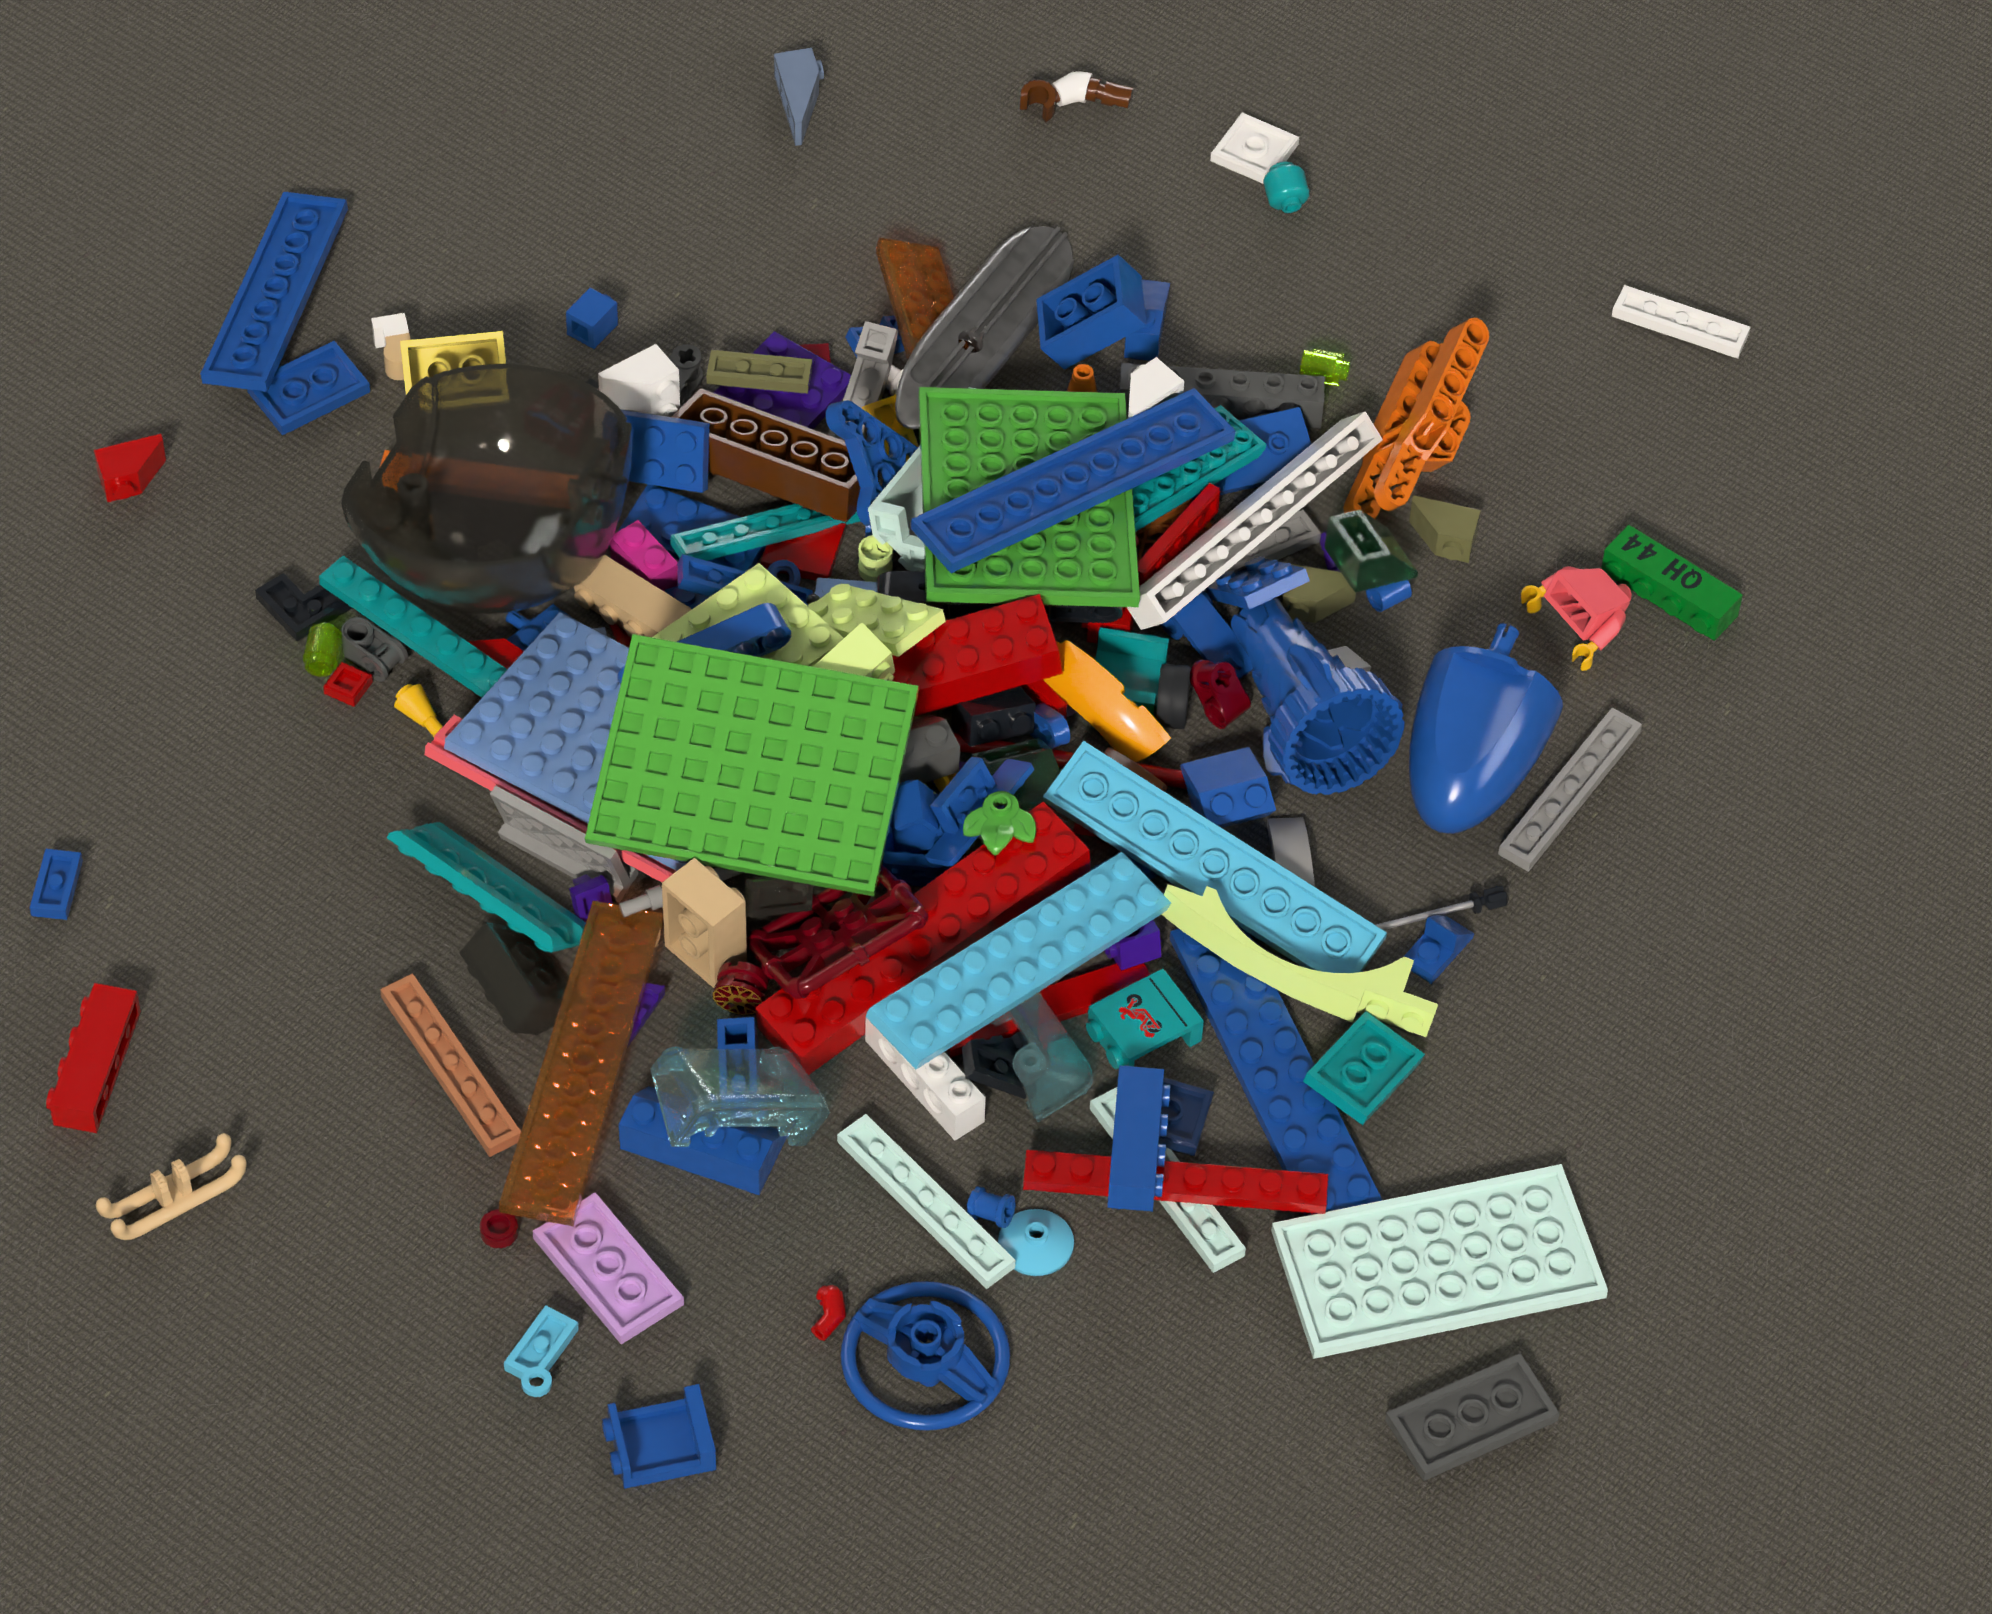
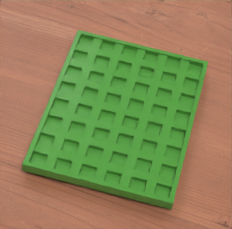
M632 634L586 830L585 842L685 862L695 858L702 865L875 896L919 686Z

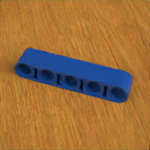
M763 603L677 642L762 657L785 646L791 638V630L774 604ZM623 666L618 673V681L620 685L625 666Z

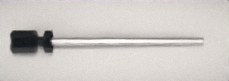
M1499 885L1484 889L1482 897H1479L1476 892H1472L1469 894L1470 901L1376 924V926L1386 930L1425 920L1429 916L1445 915L1472 908L1474 914L1481 913L1483 905L1488 910L1507 906L1508 895L1504 887Z

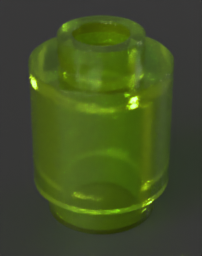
M1314 347L1313 350L1304 349L1299 375L1325 376V384L1339 387L1341 380L1347 381L1350 361L1345 360V353Z
M320 623L309 629L303 662L306 671L314 676H329L338 665L342 647V634L333 624Z

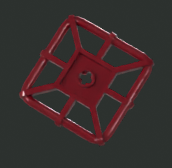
M881 865L877 887L881 882L888 889V893L868 905L866 904L871 896L853 893L850 898H845L835 903L832 909L827 912L824 908L825 906L848 892L827 888L817 895L811 893L805 897V902L766 924L759 930H753L747 938V945L750 948V952L761 963L764 974L768 978L774 979L794 999L806 998L810 992L820 988L859 964L862 967L870 962L869 958L914 930L923 928L928 921V913L921 902L911 893V887L905 881L898 880L886 867ZM901 904L908 910L904 914L881 917ZM815 915V917L806 920L798 930L785 931L808 916ZM794 948L786 954L782 955L781 957L772 955L769 952L774 950ZM810 960L799 977L792 978L788 972Z

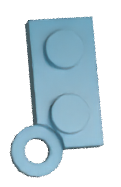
M545 1305L504 1361V1371L521 1379V1387L527 1395L541 1397L550 1391L552 1376L549 1370L578 1332V1322ZM533 1378H542L544 1382L540 1386L535 1387L529 1383Z

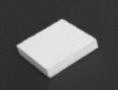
M1242 112L1211 152L1210 161L1264 184L1263 179L1269 172L1270 167L1288 160L1299 145V137Z

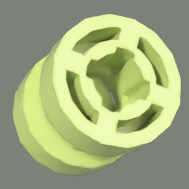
M873 535L862 539L858 548L859 575L865 581L877 582L879 575L893 571V548L887 542L882 545Z

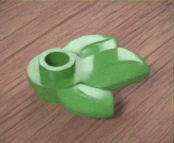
M997 791L986 797L982 807L971 811L967 815L963 824V834L967 837L981 835L987 849L993 855H997L1008 845L1013 837L1023 842L1033 843L1036 836V826L1032 815L1019 808L1018 800L1014 795L1005 791ZM999 805H1005V806H1006V807L1003 808V809H997V808H995L996 806H999Z

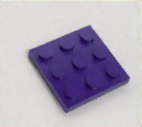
M774 331L752 354L812 359V374L808 394L721 385L713 392L814 429L826 417L827 407L831 403L840 402L844 398L851 375Z

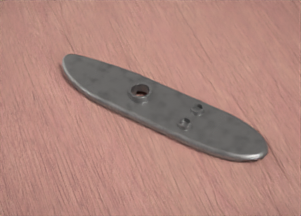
M1032 226L1005 240L987 258L925 332L912 351L899 381L895 411L901 426L907 429L919 428V387H971L984 389L1038 324L1036 299L1067 283L1073 268L1072 249L1066 238L1068 234L1066 232L1062 234L1060 227L1057 226L1054 229L1044 226L1031 228ZM964 340L970 342L975 347L977 352H971L974 348L972 346H969L968 349L965 350L963 348V346L966 343Z

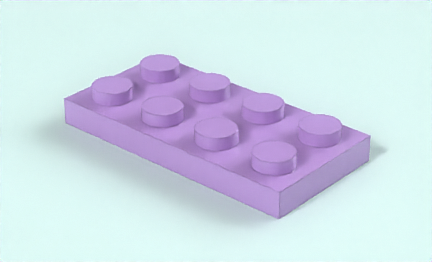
M596 1193L591 1194L533 1230L535 1242L620 1344L625 1343L684 1305L682 1294Z

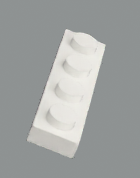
M1624 285L1612 312V317L1737 359L1747 341L1751 328L1750 326Z

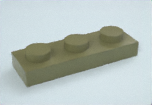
M711 350L706 375L707 384L808 394L812 374V359Z

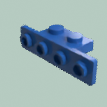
M971 757L930 805L944 830V834L925 855L927 861L952 867L959 862L964 853L979 837L964 836L963 824L967 815L971 811L982 807L986 797L994 792L1005 791L1014 795L1034 771L1032 763L1006 759L997 771L991 775L982 758ZM999 805L995 808L1003 809L1005 805Z

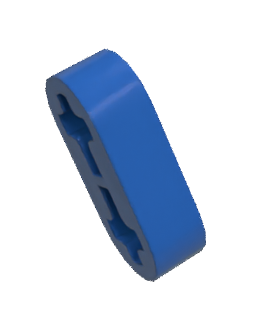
M1045 703L1035 706L1034 733L1030 735L1051 749L1068 744L1071 737L1069 726L1064 716Z

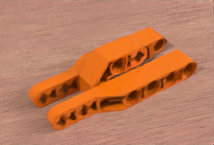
M1478 318L1468 319L1450 329L1443 343L1438 344L1435 341H1428L1405 355L1374 422V426L1383 440L1363 456L1362 466L1344 503L1345 517L1354 526H1362L1375 520L1381 508L1386 511H1392L1406 504L1421 472H1432L1453 461L1471 419L1468 407L1461 400L1489 341V330L1482 320ZM1377 474L1380 475L1379 477L1375 478L1374 481L1371 479V477ZM1396 484L1400 485L1391 491L1390 487ZM1365 500H1370L1369 502L1363 504L1362 507L1359 505V503Z

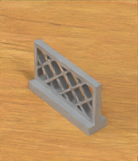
M498 786L494 787L490 796L504 821V824L498 831L501 839L573 878L587 874L593 879L603 875L608 881L611 898L620 903L638 876L639 872L637 869L622 862L617 851L613 848L586 843L585 833Z

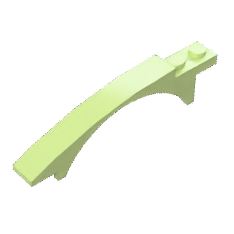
M1167 884L1164 896L1171 904L1168 910L1161 915L1234 967L1296 1000L1353 1023L1356 1013L1363 1014L1367 1011L1379 1021L1402 1028L1411 1033L1424 1037L1427 1036L1438 1004L1403 992L1414 960L1402 957L1384 967L1357 973H1331L1304 968L1278 958L1247 937L1226 912L1216 889L1206 886L1203 896Z

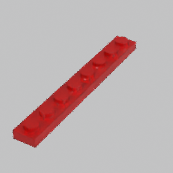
M1026 1150L1023 1190L1108 1196L1111 1156ZM1165 1161L1164 1167L1157 1166L1156 1173L1164 1174L1162 1197L1154 1196V1200L1318 1214L1326 1213L1328 1174Z

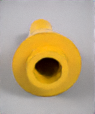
M408 684L397 692L394 708L422 727H426L434 737L443 725L437 720L421 684Z

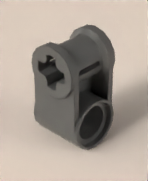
M689 344L676 347L669 356V359L679 369L680 408L689 400L692 393L703 380V371L699 366L702 361L701 352L697 347Z
M354 617L348 619L342 625L341 634L344 657L365 672L371 674L374 680L383 682L388 678V672L396 664H402L408 659V653L400 641L387 635L367 619Z

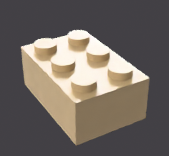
M693 858L662 882L664 941L666 948L714 988L717 983L719 968L723 964L730 962L731 966H737L738 961L747 962L746 901L740 891L734 887L729 888L722 882L713 868L704 866L697 859Z

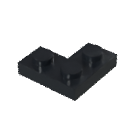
M285 573L255 590L256 599L296 641L301 640L352 609L351 606L321 585L304 594Z

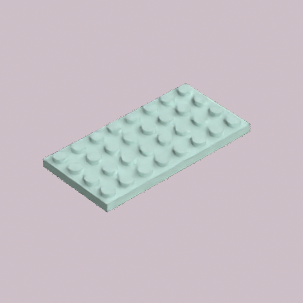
M1562 1164L1328 1211L1325 1214H1314L1272 1223L1271 1232L1313 1359L1607 1297L1608 1289Z

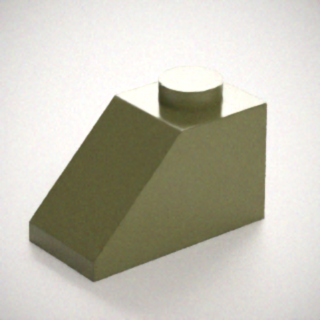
M1413 495L1409 523L1434 555L1445 557L1449 560L1469 563L1478 532L1481 510Z
M1291 564L1305 568L1310 579L1309 582L1283 594L1282 605L1292 620L1298 617L1300 621L1316 623L1355 602L1358 575Z

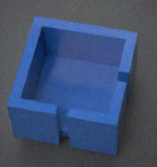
M907 780L899 784L884 851H907L911 854L925 855L944 834L942 826L930 807L939 795L933 793V790L921 781Z

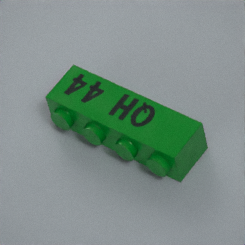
M1628 525L1605 548L1601 569L1612 580L1626 584L1639 597L1649 600L1662 608L1668 615L1675 616L1691 626L1696 632L1704 634L1713 641L1738 617L1743 594L1634 527Z

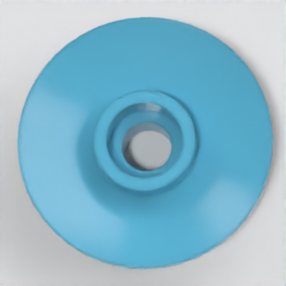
M1028 1209L1014 1214L1010 1224L1006 1228H1001L998 1243L1016 1260L1015 1271L1030 1276H1044L1060 1270L1069 1261L1074 1249V1236L1066 1221L1057 1214L1042 1209ZM1040 1234L1042 1237L1034 1238L1031 1235Z

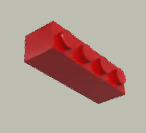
M94 983L89 997L85 996L80 1007L81 1020L78 1027L74 1026L70 1033V1050L67 1057L61 1058L58 1066L57 1075L59 1079L55 1088L51 1087L47 1095L46 1108L51 1111L53 1125L92 1133L98 1132L141 1013L137 991Z

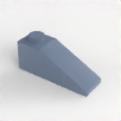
M812 48L774 54V78L795 146L802 145L819 95V80L824 79L822 62L815 59Z

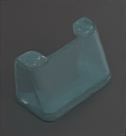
M1040 992L991 1022L996 1028L1012 1020L1028 1043V1045L1021 1048L1015 1054L1013 1068L1025 1090L1028 1099L1026 1102L1027 1107L1037 1122L1083 1095L1091 1088L1093 1083V1073L1088 1061Z
M671 1047L663 1051L650 1068L671 1147H688L691 1143L690 1136L704 1131L706 1137H713L719 1127L777 1126L779 1135L787 1136L789 1146H806L830 1114L824 1094L793 1053L781 1047L769 1049H683L681 1047Z

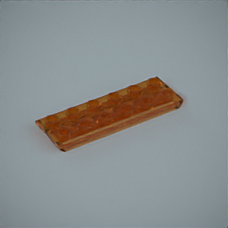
M879 238L876 254L908 360L922 336L954 297L939 247ZM964 340L966 343L963 348L967 350L969 346L967 341Z

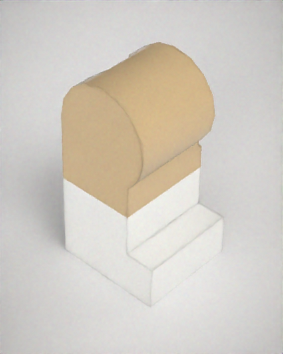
M405 313L371 318L375 348L385 347L384 363L387 376L394 380H404L400 341L411 340Z

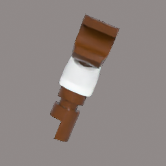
M1082 71L1070 72L1051 84L1044 80H1033L1026 83L1021 90L1020 110H1027L1028 106L1033 103L1043 104L1042 117L1047 122L1054 115L1055 104L1064 106L1075 102L1086 103L1087 100L1096 102L1099 99L1101 104L1111 107L1116 105L1128 109L1133 87L1109 81L1106 84H1102L1101 79L1094 78L1092 73Z

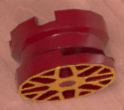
M738 961L737 966H731V963L727 962L719 968L717 983L713 990V1000L718 1006L729 1012L741 1015L756 1013L755 1007L765 1000L764 993L767 991L769 978L761 968L753 964Z

